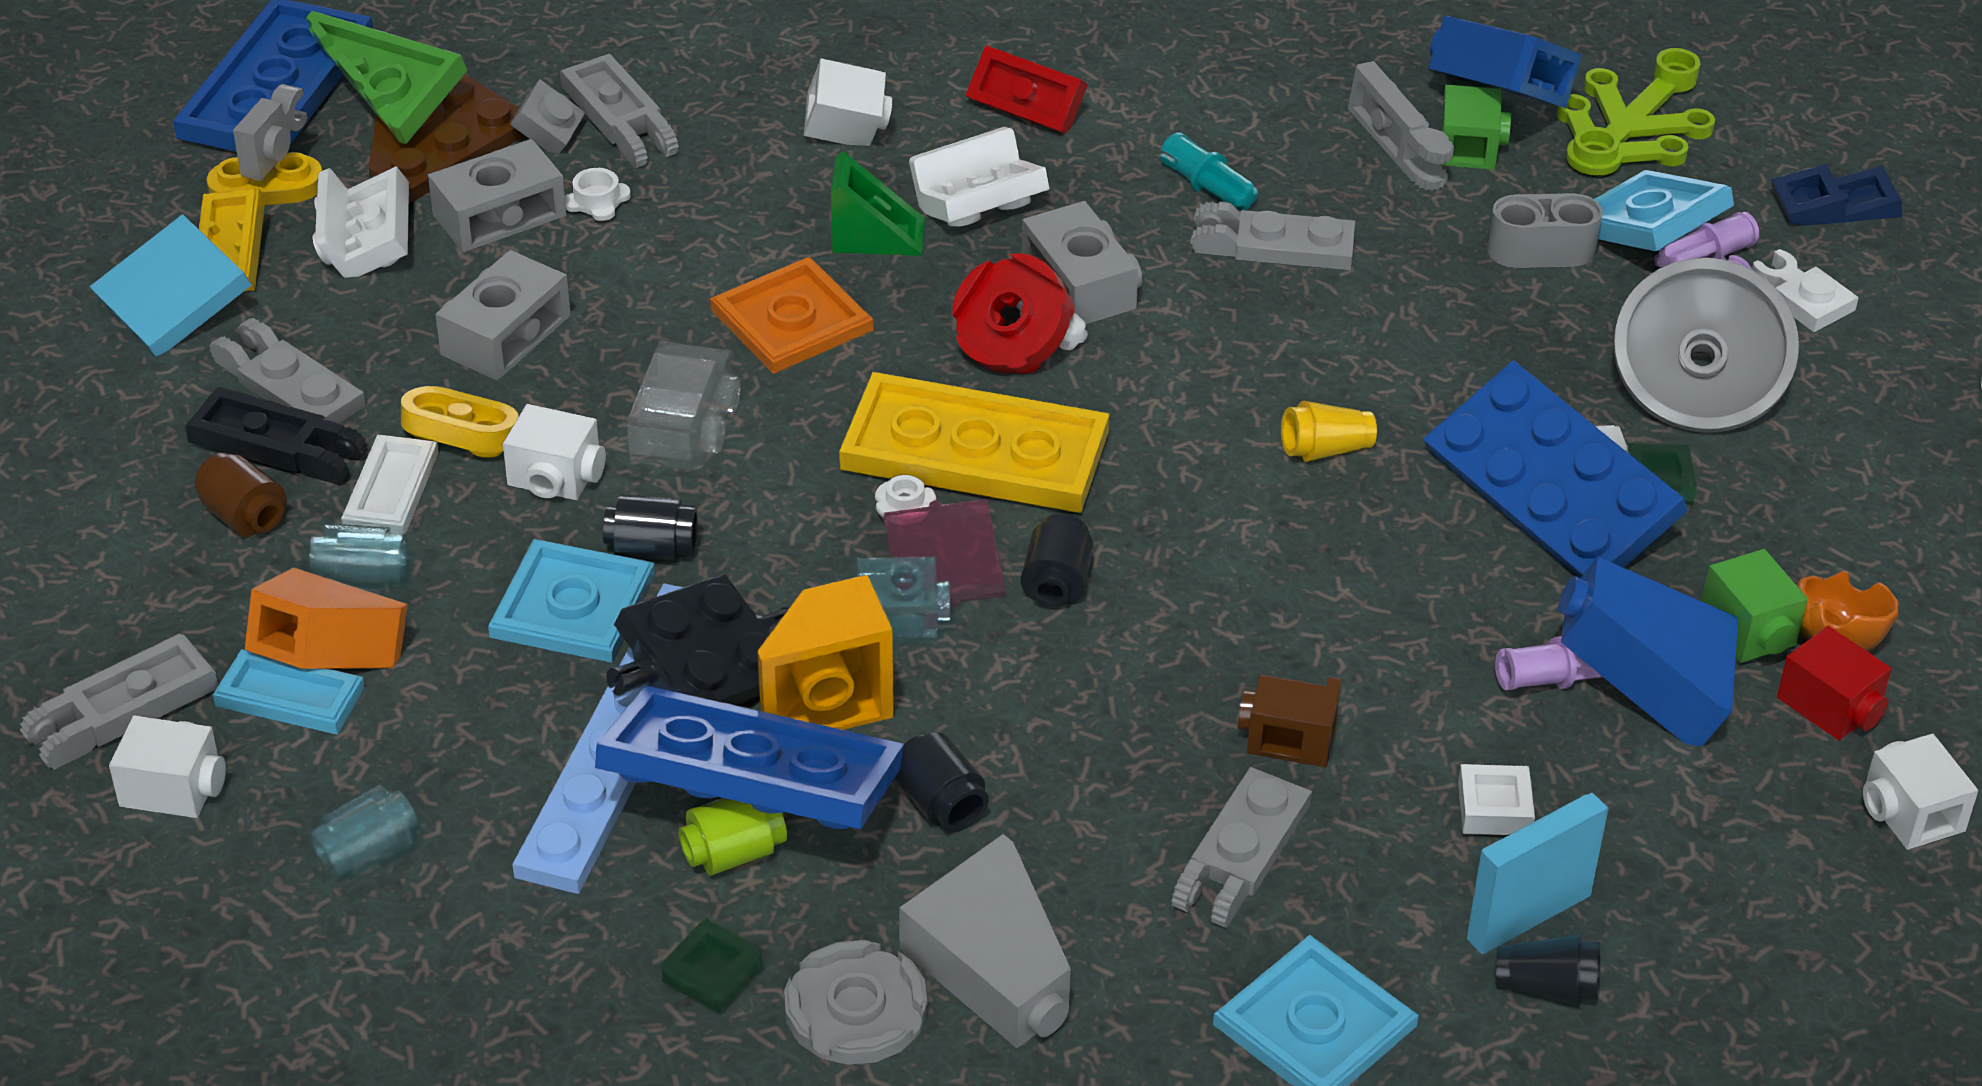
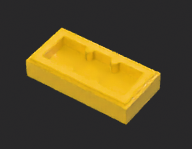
M260 188L203 194L199 230L244 272L251 283V286L245 291H254L265 209V199Z

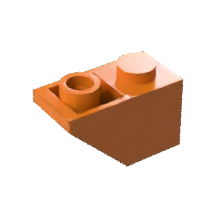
M293 567L251 589L245 650L301 669L392 668L401 658L408 604Z

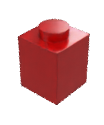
M1828 625L1786 657L1776 698L1840 741L1857 727L1864 731L1870 730L1882 718L1889 703L1888 698L1884 695L1892 668Z

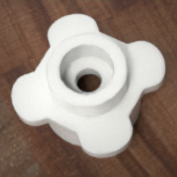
M586 169L574 177L573 193L565 195V207L569 212L581 211L590 214L598 221L609 220L615 216V208L621 202L630 199V188L626 184L619 183L617 175L608 169Z

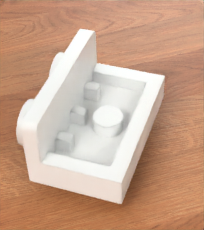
M1001 127L911 157L909 160L919 207L925 214L946 221L949 226H964L977 222L981 219L980 212L995 207L1008 210L1025 206L1031 202V195L1050 189L1045 167L1019 159L1014 131L1008 127Z
M397 166L349 189L344 186L330 168L318 174V193L314 200L317 212L313 244L321 260L327 265L333 264L344 278L360 277L379 267L391 266L399 258L408 254L409 181Z

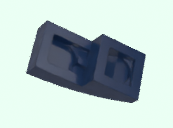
M1827 164L1771 179L1772 189L1790 223L1809 226L1902 217L1901 198L1883 165L1834 179Z

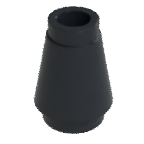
M1582 934L1497 947V989H1511L1514 992L1581 1006V999L1599 1000L1601 974L1600 942L1582 941Z

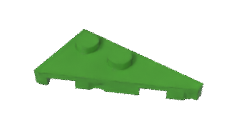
M311 11L306 17L310 26L311 36L400 143H408L468 71L460 54L315 11Z

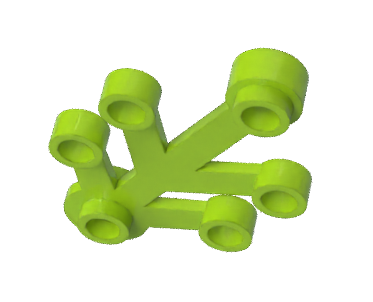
M1669 48L1661 51L1656 58L1653 75L1654 81L1627 107L1617 89L1618 76L1613 71L1604 68L1589 70L1585 75L1584 90L1588 95L1597 99L1608 126L1606 128L1594 126L1589 116L1591 103L1584 96L1570 94L1566 108L1557 106L1556 115L1558 119L1569 125L1574 139L1567 146L1566 159L1568 163L1577 171L1589 175L1613 173L1619 169L1622 163L1656 160L1665 166L1682 165L1687 159L1688 143L1681 137L1666 134L1683 133L1692 139H1706L1713 134L1715 125L1714 115L1707 110L1698 108L1686 110L1684 113L1652 114L1674 93L1688 91L1695 87L1700 69V59L1691 51L1681 48ZM1568 108L1578 109V111L1570 110ZM1664 135L1656 141L1625 142L1629 137ZM1665 149H1671V150H1675V151H1677V152H1669V151H1666Z

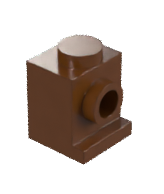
M1260 674L1256 691L1244 690L1239 710L1238 729L1249 731L1247 754L1326 768L1337 723L1342 679L1329 677L1327 686Z

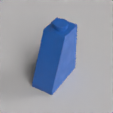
M1444 15L1441 27L1435 32L1431 41V60L1428 69L1566 108L1582 54L1534 36Z
M1598 556L1581 578L1573 576L1568 581L1558 604V612L1564 614L1561 643L1679 740L1689 745L1703 746L1732 712L1738 617Z

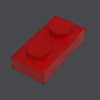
M985 45L965 96L976 102L1066 134L1073 124L1088 84L1079 78Z

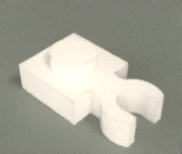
M1779 249L1774 252L1772 266L1776 269L1768 268L1759 260L1753 262L1752 270L1763 276L1780 292L1787 302L1793 317L1813 332L1856 310L1858 296L1818 267H1814L1804 273L1797 268L1796 259L1786 251Z

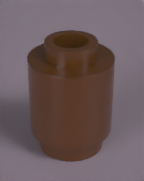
M215 454L200 466L195 477V488L199 493V499L203 506L245 538H249L257 532H269L282 519L287 502L284 489L241 455Z

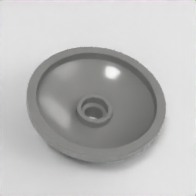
M1716 258L1681 260L1658 269L1642 280L1628 296L1620 311L1613 344L1616 367L1620 378L1632 398L1645 411L1670 426L1703 433L1733 430L1755 421L1768 412L1780 400L1788 388L1796 369L1799 354L1796 322L1780 292L1755 271L1743 265ZM1695 352H1704L1710 356L1712 363L1707 366L1696 365L1692 361L1691 355Z

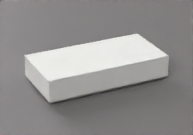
M377 435L341 518L343 530L405 537L439 454L437 442Z

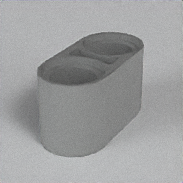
M1515 194L1504 196L1493 205L1487 252L1491 259L1506 267H1575L1585 265L1591 262L1596 255L1603 209L1596 200L1583 194Z

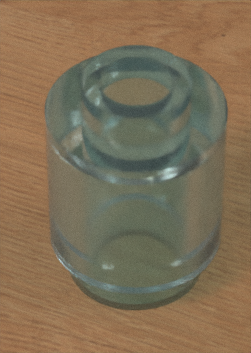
M327 523L323 536L314 535L310 547V570L312 574H321L322 577L343 584L370 590H386L387 584L402 585L404 582L407 567V538L405 533H391L389 526Z
M378 784L321 816V825L310 830L308 835L313 849L322 863H331L333 869L330 873L337 880L349 872H352L356 877L413 845L411 829L418 826V820L413 808L400 790L390 794L382 785Z

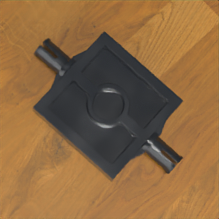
M726 574L621 609L614 626L631 648L634 661L619 667L610 668L606 675L609 688L615 686L612 692L617 696L648 685L735 706L760 698L758 650L790 607L786 606L763 616L756 615Z

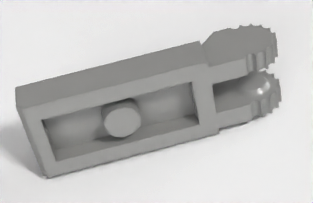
M611 54L560 71L561 87L585 112L612 144H617L619 151L634 168L648 163L645 145L640 137L637 136L647 132L656 148L666 157L674 155L679 151L676 134L661 115V109Z
M1374 61L1357 64L1348 104L1350 112L1410 180L1415 181V185H1419V188H1424L1425 190L1430 189L1431 191L1433 189L1439 190L1440 187L1443 188L1447 182L1448 173H1445L1446 170L1442 169L1443 166L1441 164L1444 165L1446 162L1449 163V160H1452L1454 152L1452 141H1449V137L1443 131L1429 128V123L1424 116L1416 110L1401 93L1396 84L1386 76Z
M1213 201L1212 203L1206 202L1203 205L1200 204L1199 208H1196L1194 222L1197 230H1193L1190 243L1192 244L1191 249H1194L1195 253L1234 256L1236 260L1351 270L1356 222L1354 220L1336 219L1330 216L1311 217L1279 214L1273 211L1256 212L1241 210L1240 213L1228 202H1219L1218 204H1215Z
M254 318L248 319L238 327L240 330L238 333H240V338L244 344L259 353L252 360L249 359L241 345L231 341L230 338L227 339L225 336H221L209 346L211 348L209 350L212 354L211 357H213L217 364L237 376L240 384L263 399L320 414L325 417V420L341 423L366 406L363 391L284 340L279 342L269 326L260 323L259 320Z
M178 634L63 689V694L42 703L39 708L34 707L32 711H28V714L22 717L24 720L20 723L22 726L20 731L29 743L32 742L36 745L42 742L43 745L39 748L41 751L39 756L48 768L55 770L91 752L96 744L100 747L124 735L133 715L157 719L216 690L218 687L216 672L184 634Z
M1250 767L1192 855L1184 872L1181 873L1172 894V906L1188 912L1191 905L1195 904L1199 899L1202 888L1208 879H1212L1224 884V887L1218 893L1213 903L1211 922L1227 928L1246 897L1255 894L1311 805L1312 791Z

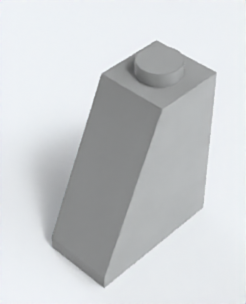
M1004 834L899 907L900 949L1013 1046L1018 1048L1035 1034H1038L1040 1037H1047L1062 1025L1069 1012L1071 968L1013 841Z

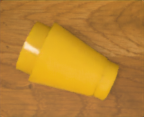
M1301 401L1297 407H1288L1284 411L1281 421V440L1284 451L1288 456H1302L1304 462L1356 451L1362 448H1372L1377 437L1376 419L1370 411L1361 412L1355 409Z

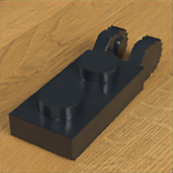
M219 386L185 425L189 443L232 455H241L246 459L298 473L300 470L307 477L339 486L349 475L348 471L350 470L347 467L348 463H345L344 458L339 456L359 461L368 450L366 448L368 446L365 442L366 438H363L362 433H358L357 429H351L350 426L346 428L343 424L325 420V417L320 414Z

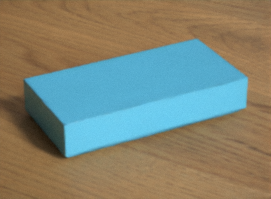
M241 649L215 690L213 699L216 707L338 735L364 691L365 686L361 676L331 669H301Z

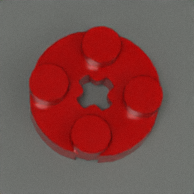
M1015 253L1008 254L1012 259H1003L995 264L988 260L973 269L961 283L955 295L952 316L957 320L956 330L958 335L955 334L958 344L975 362L987 369L1000 373L1015 372L1028 374L1035 372L1041 363L1049 358L1059 347L1074 315L1075 304L1068 295L1061 278L1045 262L1028 254ZM1022 301L1021 317L1015 323L1004 326L1006 320L1000 314L1001 310L1006 305L1014 308Z

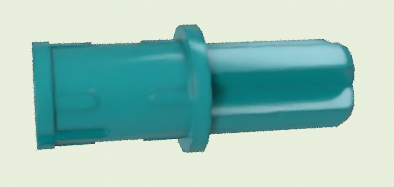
M1181 132L1172 134L1162 145L1161 150L1167 154H1160V161L1186 177L1191 182L1192 189L1196 192L1205 188L1223 202L1231 203L1240 213L1241 210H1249L1251 204L1257 200L1258 190L1253 186L1252 182L1228 167L1227 160L1222 154L1207 152Z

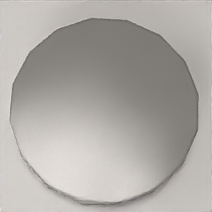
M866 940L835 942L811 952L799 963L800 970L793 976L791 981L789 978L784 989L786 1024L798 1043L822 1059L847 1065L875 1063L901 1052L919 1035L928 1013L925 979L913 961L899 951L897 958L891 953L882 951V944Z

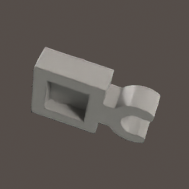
M285 84L279 85L274 90L270 100L261 98L233 129L241 176L262 181L276 163L285 158L290 147V132L299 131L308 118L306 112L294 110L296 103L304 95L303 89Z

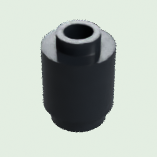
M620 494L616 507L606 506L603 521L604 544L614 545L615 555L633 559L677 562L678 555L693 556L698 528L697 506L683 505L681 498Z
M1053 514L1045 518L1033 530L1021 574V586L1031 599L1037 600L1046 606H1060L1062 604H1073L1082 596L1094 548L1089 529L1082 520L1070 514Z
M934 732L915 736L904 744L902 767L894 779L933 825H942L949 832L962 831L976 823L986 811L989 803V796L985 791V781L945 734Z

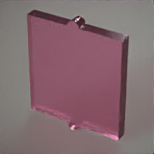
M987 499L941 505L939 501H932L929 507L884 512V524L901 609L947 604L949 607L955 608L959 606L960 602L1006 596Z

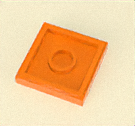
M810 257L710 298L711 311L773 374L873 331V318Z

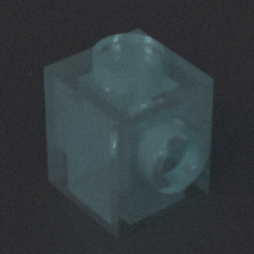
M936 557L857 558L858 577L868 575L892 627L893 644L937 643L938 621H950L949 582H937Z

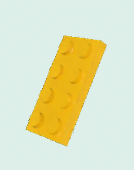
M872 372L839 451L840 470L889 479L900 475H910L918 478L924 485L1081 513L1109 433L1110 413Z

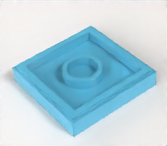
M1650 170L1640 172L1594 199L1603 209L1598 239L1651 251L1660 250L1734 206L1732 189L1727 185Z
M182 214L89 287L100 301L155 356L169 351L248 289L251 283L244 272Z
M533 539L488 625L489 638L613 663L624 640L614 626V623L622 608L643 601L655 576V564L653 562Z
M1593 793L1574 800L1481 850L1467 940L1482 955L1591 896L1609 809Z
M1309 935L1215 1012L1213 1025L1292 1086H1349L1417 1027L1419 1015Z

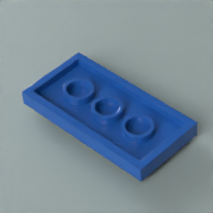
M270 0L175 117L173 124L176 139L237 152L233 129L261 98L270 100L274 90L281 84L303 89L304 95L298 100L294 110L307 113L308 118L304 124L305 126L344 75L311 36L310 26L306 17L311 11H315L373 29L372 17L292 0ZM302 128L299 131L290 132V144Z
M1514 360L1423 438L1429 451L1579 578L1583 576L1597 556L1624 568L1688 511L1685 500L1680 494Z
M645 686L597 742L595 768L618 773L623 779L631 782L646 783L653 781L683 788L690 795L700 798L722 797L748 803L754 809L764 813L786 812L816 819L820 824L829 828L845 829L851 827L861 830L900 771L904 744Z

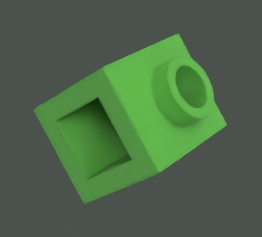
M1445 85L1440 131H1443L1449 137V141H1452L1454 152L1452 160H1449V163L1446 162L1443 166L1495 170L1498 145L1508 146L1511 126V112L1501 111V89Z
M1765 549L1710 565L1701 602L1738 617L1736 658L1742 663L1767 654H1778L1789 647L1796 646L1808 598Z

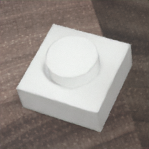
M1461 764L1458 789L1463 834L1510 835L1534 822L1535 815L1529 766Z

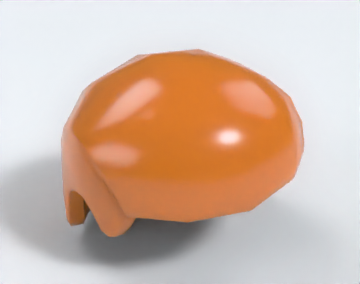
M1841 571L1825 579L1811 575L1800 579L1796 584L1808 598L1800 628V634L1807 641L1829 625L1864 650L1869 651L1874 649L1885 638L1899 615V601L1886 585L1879 582L1866 590H1859L1851 585L1849 572Z

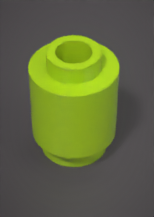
M726 798L687 810V825L678 829L680 844L689 865L695 867L703 864L709 876L768 856L773 853L775 845L787 840V830L782 812L764 813L754 809L748 803Z

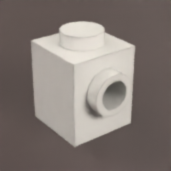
M820 59L808 90L804 136L846 145L870 146L877 128L886 129L891 114L892 97L884 95L886 72Z
M526 404L503 443L507 484L528 489L533 494L542 498L559 496L578 500L587 482H598L605 466L606 452L603 446H599L597 420L590 417Z
M134 715L109 764L119 807L198 818L208 796L217 797L220 794L226 774L225 759L217 754L212 727L196 725L186 721L175 722Z
M1934 734L1906 742L1896 741L1880 750L1874 751L1867 780L1863 788L1864 803L1869 814L1876 821L1885 820L1907 850L1965 832L1978 794V789Z

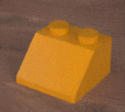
M868 575L804 589L758 650L761 712L841 730L893 718L892 627Z

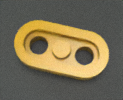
M291 152L287 153L283 160L278 161L263 180L259 181L241 176L238 157L226 159L215 166L207 175V185L209 193L260 188L265 199V205L306 201L317 195L318 174L322 172V167L316 159L310 156Z
M425 386L415 388L406 392L401 398V426L405 431L414 435L419 440L436 441L463 448L479 457L489 458L500 455L504 451L503 443L519 418L517 411L507 404L444 387Z

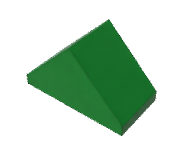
M843 151L835 157L831 188L832 253L921 256L925 217L846 152Z

